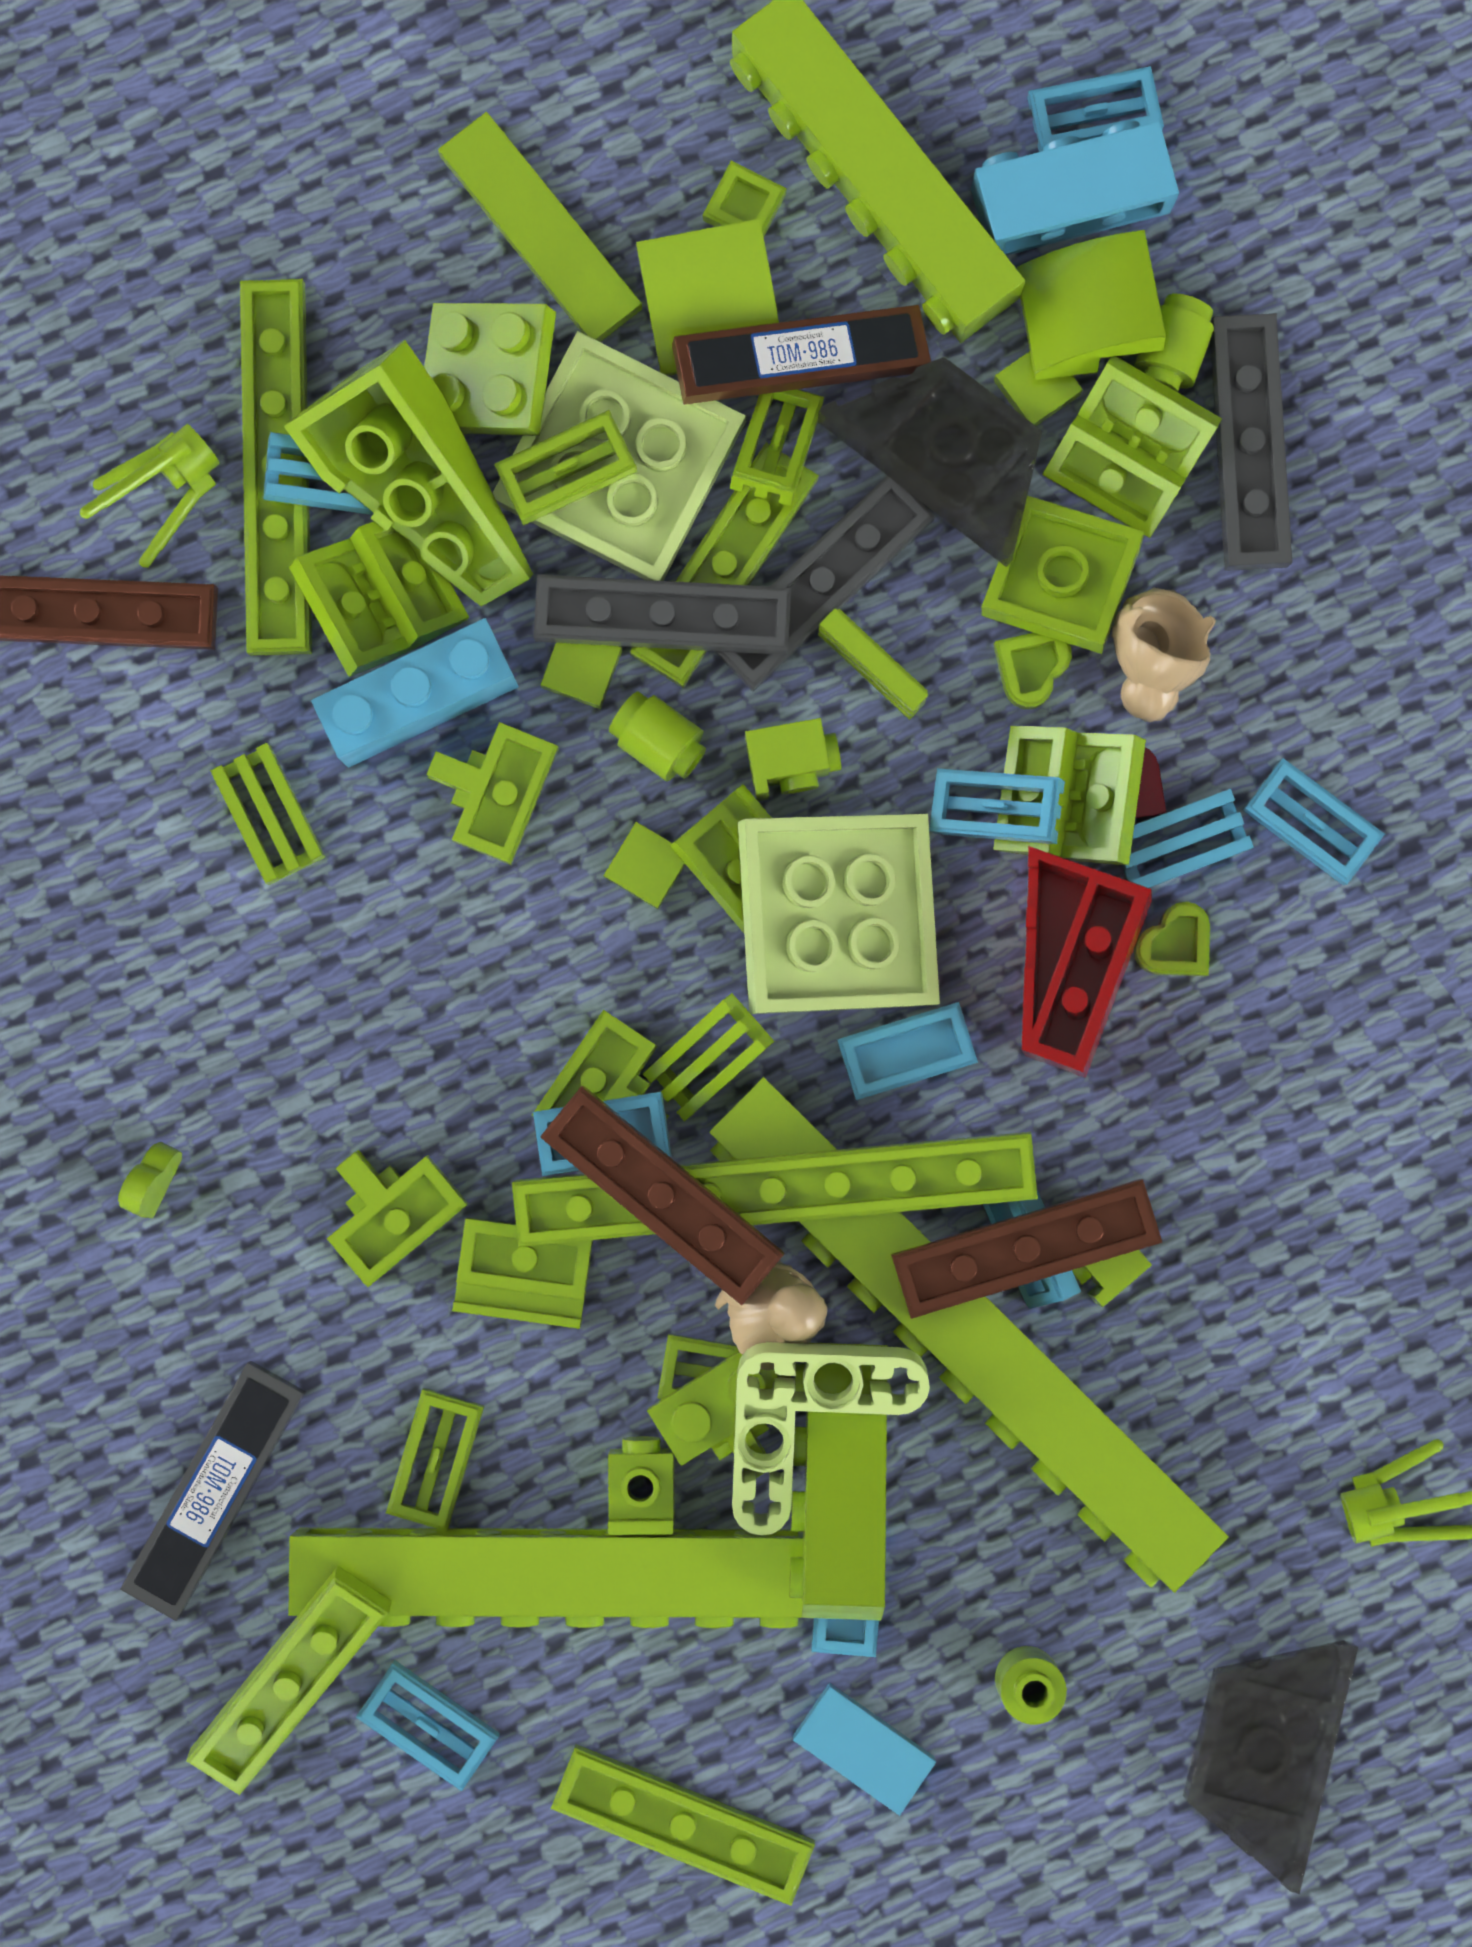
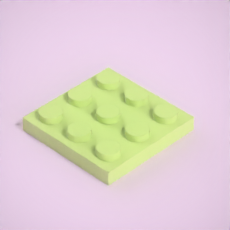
M577 331L545 392L540 436L523 435L513 455L610 410L637 466V472L531 523L644 580L664 581L746 423V415L716 400L683 405L678 381ZM603 432L515 474L514 477L517 483L609 439L606 433ZM615 454L524 498L527 503L617 461L618 458ZM500 479L493 491V495L500 507L518 516Z
M928 814L743 819L738 822L750 1014L915 1007L940 1004Z

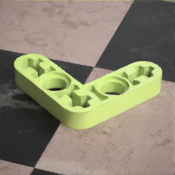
M765 1342L755 1344L747 1349L739 1361L736 1390L732 1509L734 1518L739 1526L751 1534L761 1536L773 1534L780 1530L789 1520L792 1506L796 1411L885 1415L909 1414L922 1406L928 1397L930 1389L927 1367L922 1358L912 1350L901 1347ZM770 1362L774 1363L775 1374L796 1376L795 1362H805L803 1370L805 1392H794L795 1378H775L772 1389L760 1388L759 1378L748 1376V1374L759 1373L761 1363ZM828 1363L842 1364L852 1374L850 1385L840 1393L829 1394L823 1392L814 1382L815 1373L820 1367ZM861 1365H871L872 1379H891L894 1374V1368L902 1367L906 1368L908 1378L917 1382L906 1384L904 1394L897 1395L892 1393L890 1383L870 1381L871 1394H861L863 1388ZM757 1424H770L780 1430L783 1435V1442L776 1451L760 1454L749 1448L745 1437L748 1431ZM743 1468H748V1469H750V1470H748V1471H743L742 1469H743ZM783 1469V1472L780 1473L777 1470ZM756 1471L761 1473L769 1472V1497L774 1502L769 1504L768 1513L764 1514L755 1513L754 1503L749 1501L753 1500L756 1495Z

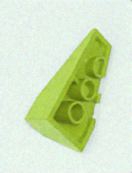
M406 340L354 372L284 426L324 482L339 494L346 490L374 513L371 516L374 522L386 531L391 527L421 550V559L479 606H484L532 577L533 572L442 392Z

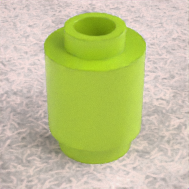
M1172 293L1168 294L1163 305H1160L1166 333L1163 351L1139 353L1134 367L1178 392L1179 388L1186 389L1194 386L1214 331V326L1210 322L1214 311L1208 304L1197 298Z
M639 691L633 693L621 706L609 727V732L619 739L617 743L619 748L666 782L670 781L677 774L683 779L687 778L697 767L706 752V748L700 744L704 731L656 695L648 698Z
M1021 1646L1009 1651L1000 1660L995 1673V1684L1003 1705L1013 1718L1025 1724L1039 1725L1052 1720L1059 1714L1066 1701L1067 1688L1063 1675L1049 1654L1037 1647ZM1039 1681L1044 1684L1037 1693L1030 1696H1022V1690L1027 1683Z

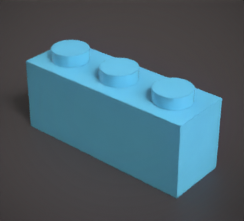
M1135 120L1121 122L1105 130L1103 136L1079 141V138L1076 136L1059 138L1045 145L1041 152L1019 157L1017 152L997 154L982 163V167L975 169L971 186L979 222L1006 256L1170 214L1179 195L1160 121L1140 126V123Z
M483 618L312 699L311 702L338 759L349 768L506 694L519 686L486 618Z

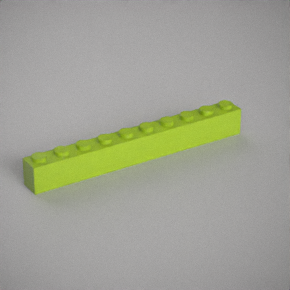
M764 1077L709 1132L718 1141L710 1149V1152L719 1161L837 1150ZM901 1212L799 1221L809 1231L801 1242L826 1267L829 1268L836 1259L855 1276L847 1287L873 1313L884 1305L901 1322L892 1332L920 1357L929 1350L947 1368L939 1378L965 1404L976 1396L993 1413L984 1423L1011 1450L1022 1442L1039 1459L1031 1467V1470L1056 1495L1059 1496L1068 1487L1085 1504L1077 1515L1104 1542L1114 1533L1131 1550L1123 1561L1150 1588L1161 1580L1175 1593L1229 1538L986 1296L911 1319L891 1254L930 1243V1241Z

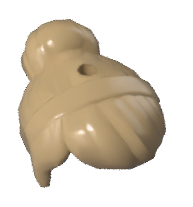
M1152 588L1127 598L1122 609L1118 611L1112 626L1111 637L1114 640L1115 653L1123 672L1127 676L1121 688L1123 706L1131 715L1145 722L1161 721L1168 712L1173 710L1179 701V692L1192 685L1201 677L1210 661L1211 653L1209 652L1210 648L1207 646V639L1216 623V619L1212 616L1203 618L1197 609L1175 590Z
M780 1260L742 1306L723 1290L720 1292L715 1303L718 1310L728 1303L727 1313L730 1317L729 1326L733 1342L741 1354H744L747 1349L755 1344L765 1342L809 1344L818 1331L824 1327L827 1316V1306L824 1299L818 1294L812 1283L801 1273L794 1270L791 1265L783 1264ZM761 1363V1369H774V1363Z

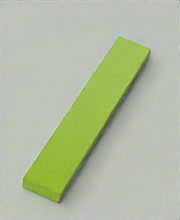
M303 279L240 281L246 653L249 656L312 654L311 607L289 569L297 556L310 552L309 506L263 500L269 435L271 432L290 435L284 426L308 408L305 283ZM281 453L280 459L309 463L305 456ZM279 474L278 484L309 488V479Z

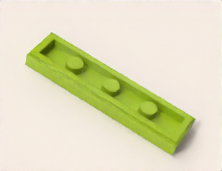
M487 111L438 149L440 158L581 333L601 342L642 310L640 300Z
M765 442L752 462L751 468L762 470L770 444ZM781 453L775 475L782 477L786 476L791 460L784 453ZM805 466L803 467L791 506L779 503L780 495L768 492L767 499L754 496L755 488L744 485L742 492L734 490L675 582L750 586L818 481L819 475ZM632 647L630 655L684 688L707 651Z
M337 1566L193 1744L186 1761L240 1795L389 1614L392 1601Z
M575 1744L551 1809L790 1906L793 1904L815 1847V1840L578 1744Z

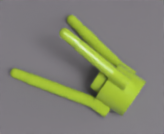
M187 423L175 434L171 432L155 446L96 478L93 481V488L97 491L103 490L114 483L116 484L84 505L79 511L80 515L84 519L91 518L160 472L176 490L187 483L190 488L139 559L140 566L148 568L160 551L167 545L200 497L216 485L208 473L217 467L220 461L200 435Z
M1432 1440L1374 1472L1352 1477L1355 1490L1343 1492L1340 1496L1348 1528L1355 1544L1369 1541L1370 1546L1374 1547L1390 1542L1472 1539V1525L1399 1527L1405 1525V1518L1471 1505L1472 1491L1401 1504L1394 1487L1382 1489L1380 1486L1440 1452L1444 1448L1441 1440Z

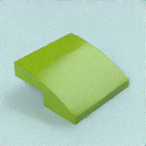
M760 218L636 242L660 373L666 376L677 374L672 349L674 336L779 323Z
M1145 230L1119 233L1076 243L1037 257L1017 267L1019 273L1026 280L1020 299L1035 380L1098 373L1100 358L1163 351L1166 333Z
M1114 356L1107 362L1042 475L1126 525L1145 531L1144 535L1151 538L1218 428L1222 418Z
M376 522L359 526L352 536L346 540L297 556L289 567L349 677L401 656L470 618L451 583L421 559V550L392 527L386 531Z
M1010 726L1004 773L1059 777L1065 781L1064 792L1059 794L1058 805L1062 806L1060 819H1056L1055 830L1058 831L1057 844L995 839L993 850L1028 855V846L1071 861L1129 865L1146 739L1134 734L1078 733L1066 727ZM1002 789L1000 800L1042 803L1043 792ZM998 814L997 819L999 824L1039 827L1040 817Z

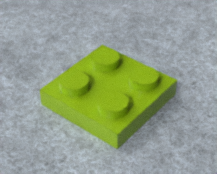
M433 303L424 368L442 392L463 434L540 436L556 311L547 304Z
M1023 494L981 606V616L1102 654L1142 546L1145 531Z

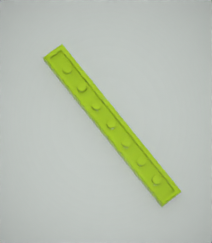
M1031 1132L680 1164L682 1168L751 1225L1038 1199ZM585 1174L520 1179L512 1182L518 1247L655 1234Z

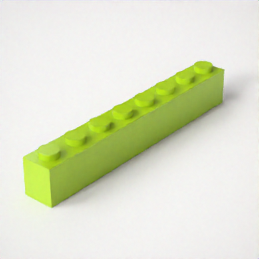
M299 1527L289 1536L288 1616H298L336 1567L339 1566L392 1601L389 1614L380 1623L379 1627L410 1624V1616H436V1625L466 1627L474 1625L475 1616L501 1617V1625L506 1627H532L539 1625L540 1617H565L566 1626L591 1628L604 1625V1617H630V1625L633 1627L659 1628L669 1625V1617H695V1626L702 1628H726L734 1625V1617L759 1618V1625L766 1628H793L798 1626V1618H802V1598L789 1597L790 1558L803 1557L804 1532L780 1529L773 1534L760 1536L751 1534L744 1529H674L673 1534L608 1535V1529L448 1528V1531H443L436 1528Z

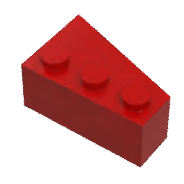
M1028 846V896L1021 1050L1026 1057L1086 1078L1152 902V889Z

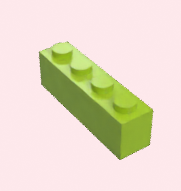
M809 1343V1344H829V1345H855V1346H880V1347H888V1345ZM795 1363L794 1392H805L803 1383L805 1363ZM838 1363L823 1365L814 1376V1382L817 1387L829 1394L844 1391L852 1380V1374L848 1368ZM861 1365L863 1377L861 1394H871L870 1381L887 1382V1379L871 1378V1365ZM806 1411V1427L795 1426L793 1466L805 1467V1491H792L791 1531L804 1532L803 1557L790 1558L789 1597L802 1598V1618L880 1621L882 1619L885 1609L887 1415Z

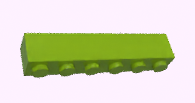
M772 0L732 31L733 58L730 60V65L738 80L750 92L759 88L772 105L768 108V113L776 128L787 140L797 136L809 151L810 155L806 157V160L814 176L827 189L835 184L849 203L845 206V211L852 224L864 237H868L873 233L888 252L883 255V258L890 272L904 286L912 282L927 300L922 304V308L937 331L943 335L951 331L957 340L962 343L1020 299L1026 280L803 0Z

